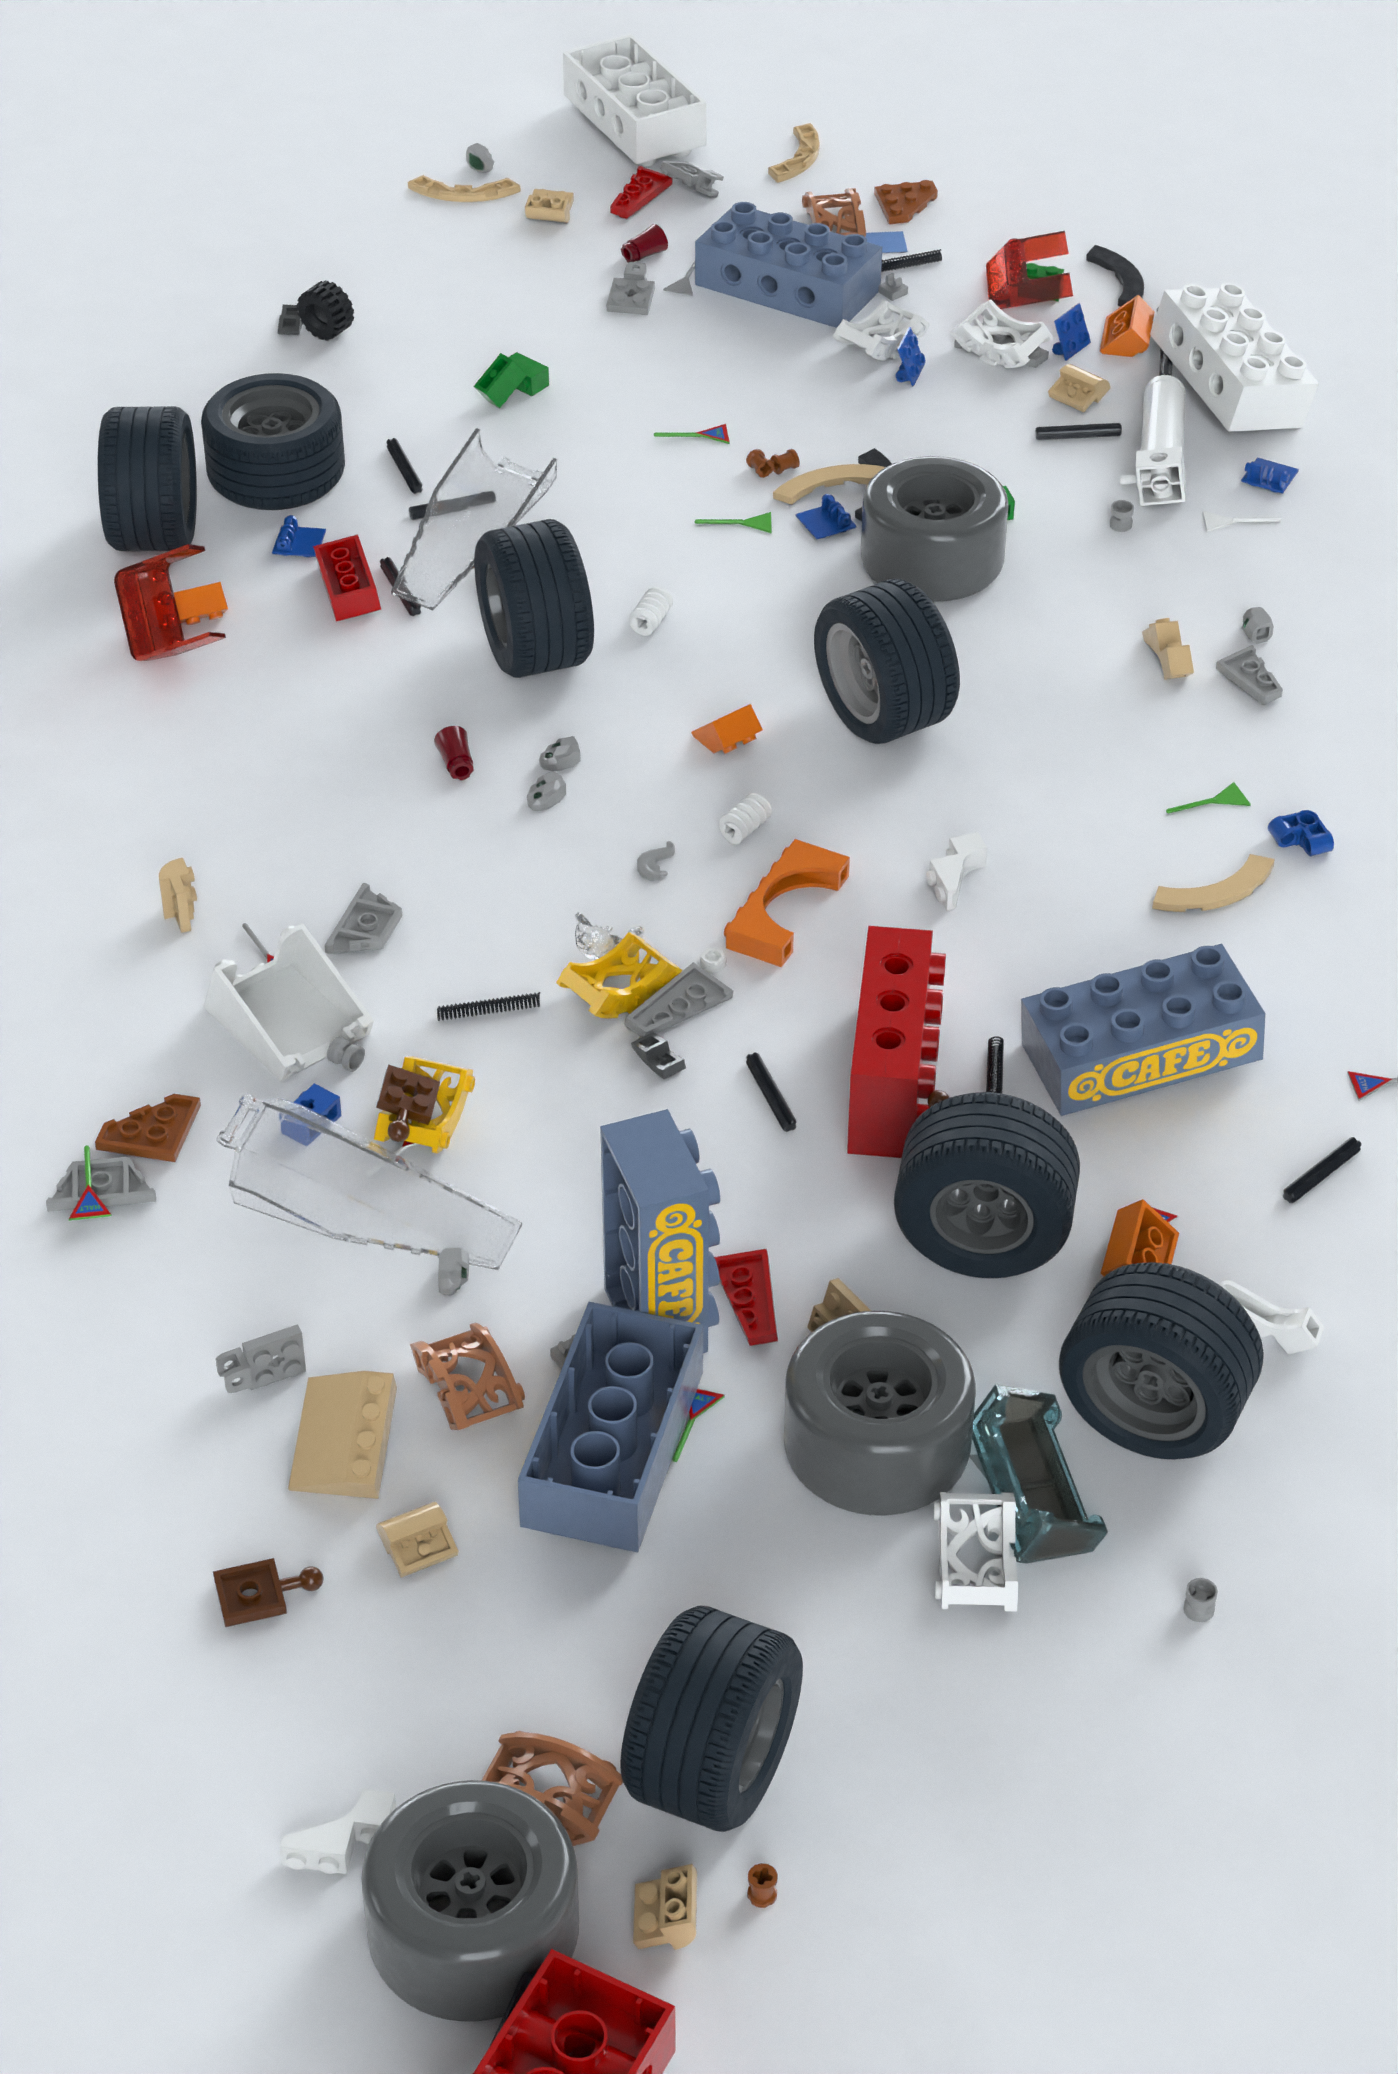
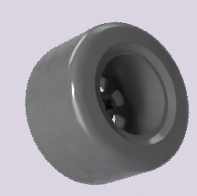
M939 456L916 457L885 467L869 481L863 495L861 559L866 572L876 583L888 579L905 580L920 588L933 602L957 600L982 591L998 577L1004 563L1008 499L1005 489L997 478L987 470L973 463L955 458Z
M863 1311L844 1315L823 1324L800 1343L793 1353L787 1368L785 1378L784 1446L793 1472L807 1489L822 1500L838 1508L858 1514L876 1516L897 1515L920 1509L938 1500L940 1492L947 1493L961 1478L970 1457L976 1397V1383L970 1361L961 1347L948 1334L933 1324L911 1315L891 1311ZM859 1409L864 1416L856 1414L852 1410ZM902 1411L906 1413V1415L899 1416L897 1412Z
M467 1780L442 1784L416 1794L403 1802L385 1818L373 1835L365 1854L361 1878L369 1950L381 1978L400 1999L410 2006L431 2016L453 2021L476 2022L500 2018L504 2016L523 1973L529 1972L535 1975L551 1949L572 1958L579 1934L576 1855L570 1837L561 1821L544 1803L532 1795L509 1785L489 1781ZM445 1895L450 1900V1905L444 1910L437 1912L429 1907L428 1903L435 1896ZM493 1899L510 1902L494 1913L487 1909L488 1904ZM461 1912L475 1913L477 1918L457 1917Z

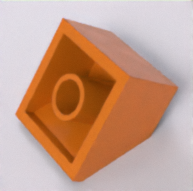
M749 704L691 733L695 739L712 753L723 750L724 754L737 748V742L742 741L744 745L757 739L755 734L763 729L752 705Z

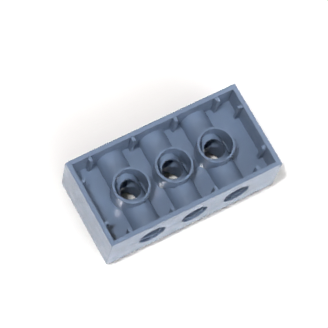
M750 202L735 203L732 208L695 241V285L835 328L840 325L843 319L850 322L879 292L882 246L867 242V239L859 234L845 236L831 232L830 228L825 224L813 223L807 225L793 221V217L787 213L778 212L770 214L759 211Z

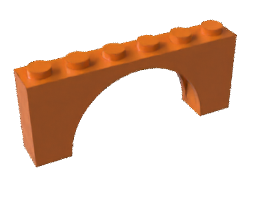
M794 839L789 847H785L781 858L772 864L768 875L762 877L755 892L750 893L745 905L739 907L732 922H728L725 926L726 948L782 967L793 953L794 932L786 930L775 923L767 914L766 907L779 895L798 888L820 887L839 891L849 877L850 857Z

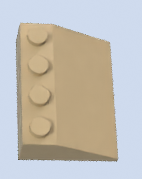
M357 1371L308 1378L288 1486L289 1491L379 1499L397 1391L393 1373Z

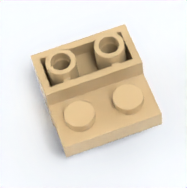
M534 189L533 194L529 195L525 205L526 218L568 223L574 201V193Z
M1067 364L1059 370L1061 376L1048 390L1049 397L1085 412L1093 401L1099 403L1111 387L1107 380L1072 364Z
M178 858L168 862L161 868L159 884L164 919L175 917L179 929L183 933L191 931L190 920L194 919L193 902L197 901V895L194 886H191V882L195 881L192 867H187L184 859Z
M839 1278L829 1281L823 1303L813 1306L807 1328L813 1332L823 1324L838 1317L871 1310Z
M435 1501L376 1525L386 1552L391 1555L401 1578L458 1556L459 1551L447 1527L448 1520L439 1504Z
M693 1864L661 1870V1879L635 1884L633 1943L638 1949L670 1943L674 1950L689 1945L695 1939L697 1871Z

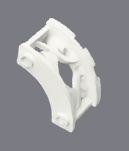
M883 299L879 306L865 319L858 322H848L843 319L836 328L833 338L845 344H856L866 349L865 353L867 355L886 361L888 358L896 359L900 357L897 349L909 327H911L913 334L917 336L919 341L930 324L922 316L913 314ZM893 312L900 315L896 322H893ZM905 317L910 321H903V318ZM890 332V337L877 335L878 333Z
M992 300L980 305L950 332L966 351H973L979 355V360L993 366L996 364L1005 365V368H1016L1025 365L1030 360L1028 356L1041 343L1048 342L1053 338L1043 321L1034 323L1018 321L1005 314ZM980 314L983 316V325L977 317ZM974 321L975 326H971L970 323ZM991 335H1010L1015 343L997 344L993 342Z
M940 1492V1501H934V1520H939L940 1580H935V1599H941L942 1609H948V1604L1004 1605L1005 1611H1017L1018 1578L1016 1557H1014V1550L1009 1549V1543L1015 1544L1016 1501L1014 1493L958 1494ZM970 1504L974 1519L969 1522L967 1513L960 1509L961 1520L954 1522L950 1517V1505ZM978 1504L1001 1505V1507L991 1509L980 1515ZM987 1528L988 1536L992 1532L997 1533L998 1539L990 1541L983 1529ZM947 1531L955 1536L948 1547ZM975 1534H977L983 1548L993 1554L1001 1555V1558L992 1559L985 1563L978 1575L964 1566L956 1556L963 1545ZM948 1565H949L950 1568L955 1572V1573L950 1574L949 1576H948ZM991 1570L999 1573V1576L989 1574V1578L985 1579V1575ZM955 1583H958V1584H961L962 1586H952V1585L955 1584Z

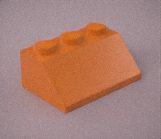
M1139 295L1106 317L1100 346L1102 354L1133 357L1138 353H1143L1149 347L1150 332L1155 312Z
M221 582L152 597L147 605L148 612L156 628H164V631L178 628L177 624L184 622L187 625L200 623L201 618L209 617V620H215L223 617L222 613L228 610Z
M1143 1199L1118 1209L1100 1274L1106 1276L1119 1267L1137 1263L1172 1264L1179 1232Z

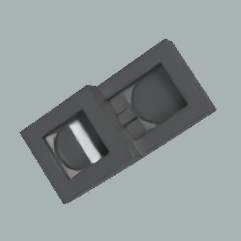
M283 304L282 314L279 317L278 334H300L302 323L297 313L299 311L297 305Z
M654 1032L631 1043L632 1048L642 1061L663 1079L686 1069L684 1059L670 1051L668 1041Z

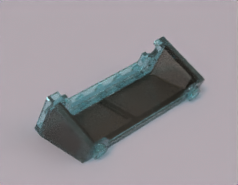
M995 1384L974 1413L972 1440L991 1493H1014L1016 1501L1015 1544L1010 1543L1012 1550H1014L1016 1562L1028 1564L1093 1552L1106 1536L1108 1530L1100 1515L1094 1514L1088 1519L1054 1431L1062 1419V1411L1054 1394Z

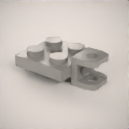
M662 161L660 168L667 172V176L682 179V183L685 185L693 186L696 184L694 190L708 196H718L719 192L711 187L716 180L723 181L724 178L719 173L712 170H702L688 162Z
M629 262L624 271V278L613 279L606 304L607 311L648 315L655 290V281H647L645 277V263Z
M298 1324L242 1343L243 1352L239 1347L224 1352L215 1359L217 1372L220 1377H224L225 1388L228 1393H235L248 1388L254 1390L306 1372L302 1331ZM233 1361L230 1365L224 1366L226 1362ZM240 1377V1380L238 1382H232L234 1379Z

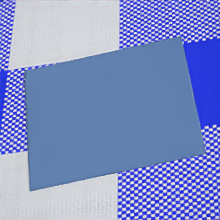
M903 231L866 233L867 242L882 246V253L908 252Z

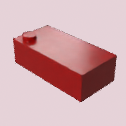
M358 534L313 546L336 622L381 610L377 589Z

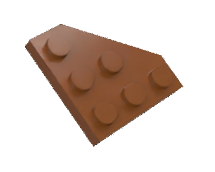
M922 180L913 183L903 182L901 184L874 187V194L888 224L907 223L912 220L915 213H920L927 207V203L930 200L934 201L937 198L938 190L933 180Z
M172 1094L165 1097L164 1102L151 1107L148 1104L129 1112V1117L116 1122L115 1119L107 1121L103 1124L96 1138V1150L176 1162L201 1107L200 1098Z

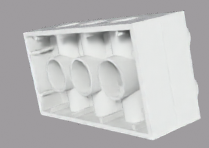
M633 35L563 52L564 96L632 159L636 165L651 166L656 163L658 158L669 155L676 157L687 156L691 153V149L706 145V101Z
M1223 283L1220 288L1205 289L1196 284H1187L1181 290H1164L1150 335L1228 432L1303 428L1319 383L1306 369V362L1294 355L1285 344V337L1274 331L1266 322L1264 312L1255 308L1245 297V290L1242 287L1233 283Z

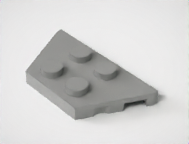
M363 883L327 940L325 953L383 949L402 917V908L394 902L388 901L387 897L381 893L378 895L370 891V885Z
M129 1157L90 1160L92 1190L105 1206L156 1202L155 1190L149 1188L145 1182V1177L140 1171L135 1169V1164ZM74 1161L66 1170V1175L56 1185L57 1192L53 1198L48 1197L46 1200L48 1212L71 1210L76 1207L86 1189L85 1161Z

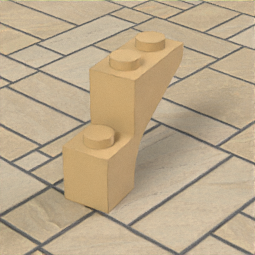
M1170 618L1155 620L1156 623L1149 624V628L1142 631L1144 641L1160 659L1164 680L1187 677L1194 673L1190 645L1182 646L1178 621L1170 622Z

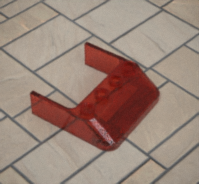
M1065 230L1021 239H1010L986 263L989 300H992L999 309H1006L1072 297L1073 290L1070 272L1036 279H1029L1027 275L1026 262L1069 254Z
M187 544L120 569L115 574V589L130 653L135 660L150 661L176 656L226 638L225 633L207 632L185 640L169 575V566L174 562L204 552V546Z

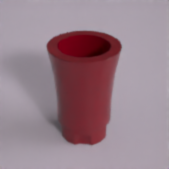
M652 224L645 231L623 244L621 253L628 263L640 261L655 253L666 251L668 240L662 228L657 224Z
M448 726L441 729L434 738V744L440 752L448 772L453 779L465 780L469 778L474 768L466 730L460 726Z

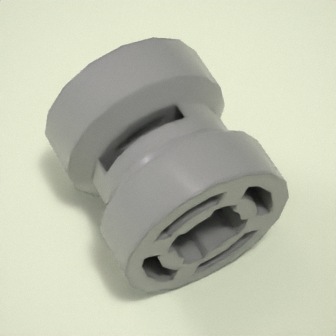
M1118 500L1112 503L1110 527L1113 530L1125 532L1132 528L1133 520L1131 516L1134 513V505L1131 502Z
M340 1036L332 1041L327 1051V1059L335 1064L341 1063L343 1068L351 1072L356 1071L360 1067L365 1056L363 1047L357 1044L351 1045L347 1039Z
M1196 1578L1187 1584L1183 1609L1189 1619L1196 1622H1205L1213 1617L1218 1590L1212 1581L1205 1578Z

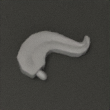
M668 841L667 847L642 853L637 859V871L641 877L648 880H658L660 876H666L668 872L660 871V866L657 865V862L673 856L675 845Z

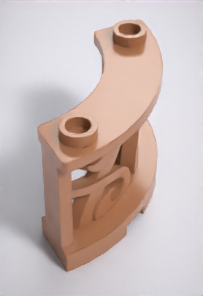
M847 188L844 190V194L814 196L812 192H805V195H802V206L810 214L812 224H825L830 228V231H832L833 225L837 226L836 233L845 236L849 234L866 236L863 210L858 209L861 200L859 193L856 192V188ZM842 207L838 212V216L824 209ZM841 229H844V230H847V231H850V232L841 233Z
M478 1323L470 1324L471 1330L431 1344H427L424 1341L410 1344L418 1372L422 1373L430 1384L436 1382L441 1391L437 1392V1396L451 1430H461L470 1425L524 1408L522 1400H525V1394L521 1384L515 1382L511 1370L500 1348L490 1335L488 1328ZM458 1357L473 1358L485 1363L484 1370L477 1384L465 1375L449 1374L457 1366ZM459 1385L464 1386L462 1391H457L455 1388ZM502 1390L506 1394L509 1404L492 1409L484 1395L486 1394L491 1401L498 1403V1395L495 1391ZM479 1404L483 1413L466 1418V1415Z
M522 1731L502 1734L498 1740L501 1746L481 1781L509 1785L532 1795L544 1803L561 1821L573 1846L594 1841L600 1831L598 1826L618 1787L623 1784L621 1774L616 1771V1767L611 1762L601 1760L585 1749L555 1737ZM557 1764L569 1787L555 1786L542 1793L534 1790L533 1779L527 1773L545 1765ZM519 1782L525 1784V1787L520 1786ZM596 1785L602 1789L598 1799L587 1795L596 1792ZM563 1797V1802L555 1798ZM583 1805L592 1809L588 1818L583 1816Z

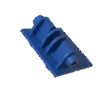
M1080 303L1054 321L1060 342L1053 345L1052 352L1055 355H1064L1065 361L1091 343Z
M909 327L897 349L902 363L896 373V379L898 382L910 381L911 385L914 386L926 360L924 354L919 349L917 336L913 334L911 327Z
M1257 457L1254 462L1246 463L1245 471L1247 472L1241 479V482L1283 494L1299 472V469Z
M831 494L822 496L821 507L795 514L816 540L857 528L851 520V515L845 512L844 507L835 501L834 496Z
M289 515L285 517L284 525H281L272 554L316 557L313 546L322 544L326 529L298 527L296 517Z

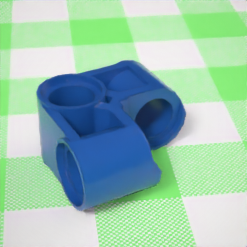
M1302 810L1297 813L1278 816L1268 824V831L1282 848L1300 845L1308 856L1331 852L1334 849V840L1331 832L1327 830L1318 815L1313 811Z

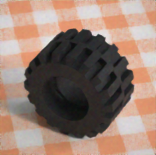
M326 280L320 281L302 293L297 300L299 302L297 303V309L299 310L297 313L301 318V323L305 325V329L308 332L310 331L314 337L318 336L321 340L333 339L350 327L352 321H354L353 304L348 299L347 293H344L340 286L337 287L336 283H330Z

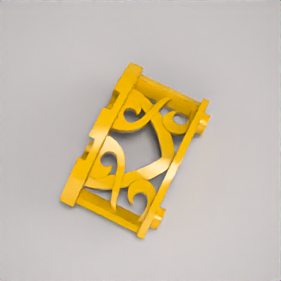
M628 932L615 948L601 958L587 963L569 962L561 972L556 984L560 987L571 989L591 1005L588 1011L594 1016L610 1019L618 1018V1015L624 1012L631 1014L680 974L682 969L669 961L645 942L644 939ZM642 948L647 954L642 962L639 963V950ZM654 957L659 961L658 964H651V958ZM632 975L629 987L623 989L603 987L605 979L609 976Z
M408 1056L404 1058L402 1066L404 1070L440 1081L445 1071L460 1074L458 1085L455 1088L448 1087L451 1084V1077L445 1078L439 1086L436 1101L440 1106L442 1115L430 1120L429 1125L418 1123L414 1120H411L412 1123H409L407 1120L410 1134L404 1141L432 1147V1153L438 1154L444 1148H448L452 1134L463 1112L468 1092L472 1093L476 1079L473 1076L472 1069ZM420 1066L437 1069L433 1078L421 1069ZM404 1093L405 1095H407V1096H409V1097H413V1096H412L411 1094H409V1093ZM384 1110L379 1112L374 1140L385 1142L390 1139L388 1127L390 1123L396 1120V1114Z

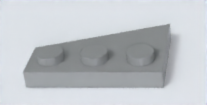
M1253 645L1217 661L1216 670L1261 704L1265 705L1282 697V687L1274 675L1266 670L1263 659L1257 657L1255 654L1256 649Z

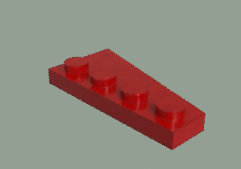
M639 166L637 173L632 175L631 182L624 186L623 193H619L610 205V213L621 218H629L672 185V178Z
M767 1249L714 1257L719 1271L720 1283L749 1346L777 1342L778 1335Z

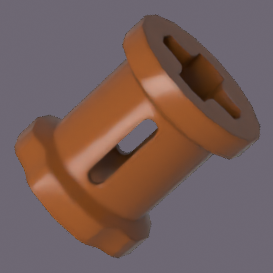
M755 449L747 455V465L754 468L759 477H767L773 472L774 463L770 459H766L764 452L760 449Z
M789 449L786 453L779 456L776 454L772 455L770 458L774 463L773 471L778 475L786 469H795L800 465L798 454L794 449Z
M760 1863L754 1865L748 1872V1883L750 1886L748 1887L747 1897L751 1904L756 1907L766 1908L774 1904L777 1899V1889L775 1886L778 1874L773 1866Z

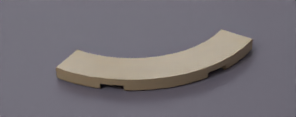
M811 123L793 127V134L800 144L794 157L768 168V174L777 183L803 173L817 159L820 142L818 132Z
M424 175L408 182V188L421 195L455 202L488 201L521 192L520 185L509 178L486 183L477 188H472V185L456 184L454 187H449L443 182L433 180Z
M847 464L816 469L799 475L773 491V499L792 505L803 496L813 492L816 487L822 485L825 488L843 485L844 481L868 485L869 481L885 467Z
M1250 854L1245 864L1235 874L1208 886L1196 888L1158 886L1152 909L1186 912V909L1200 908L1201 911H1206L1233 904L1252 894L1256 887L1266 881L1274 867L1275 859Z

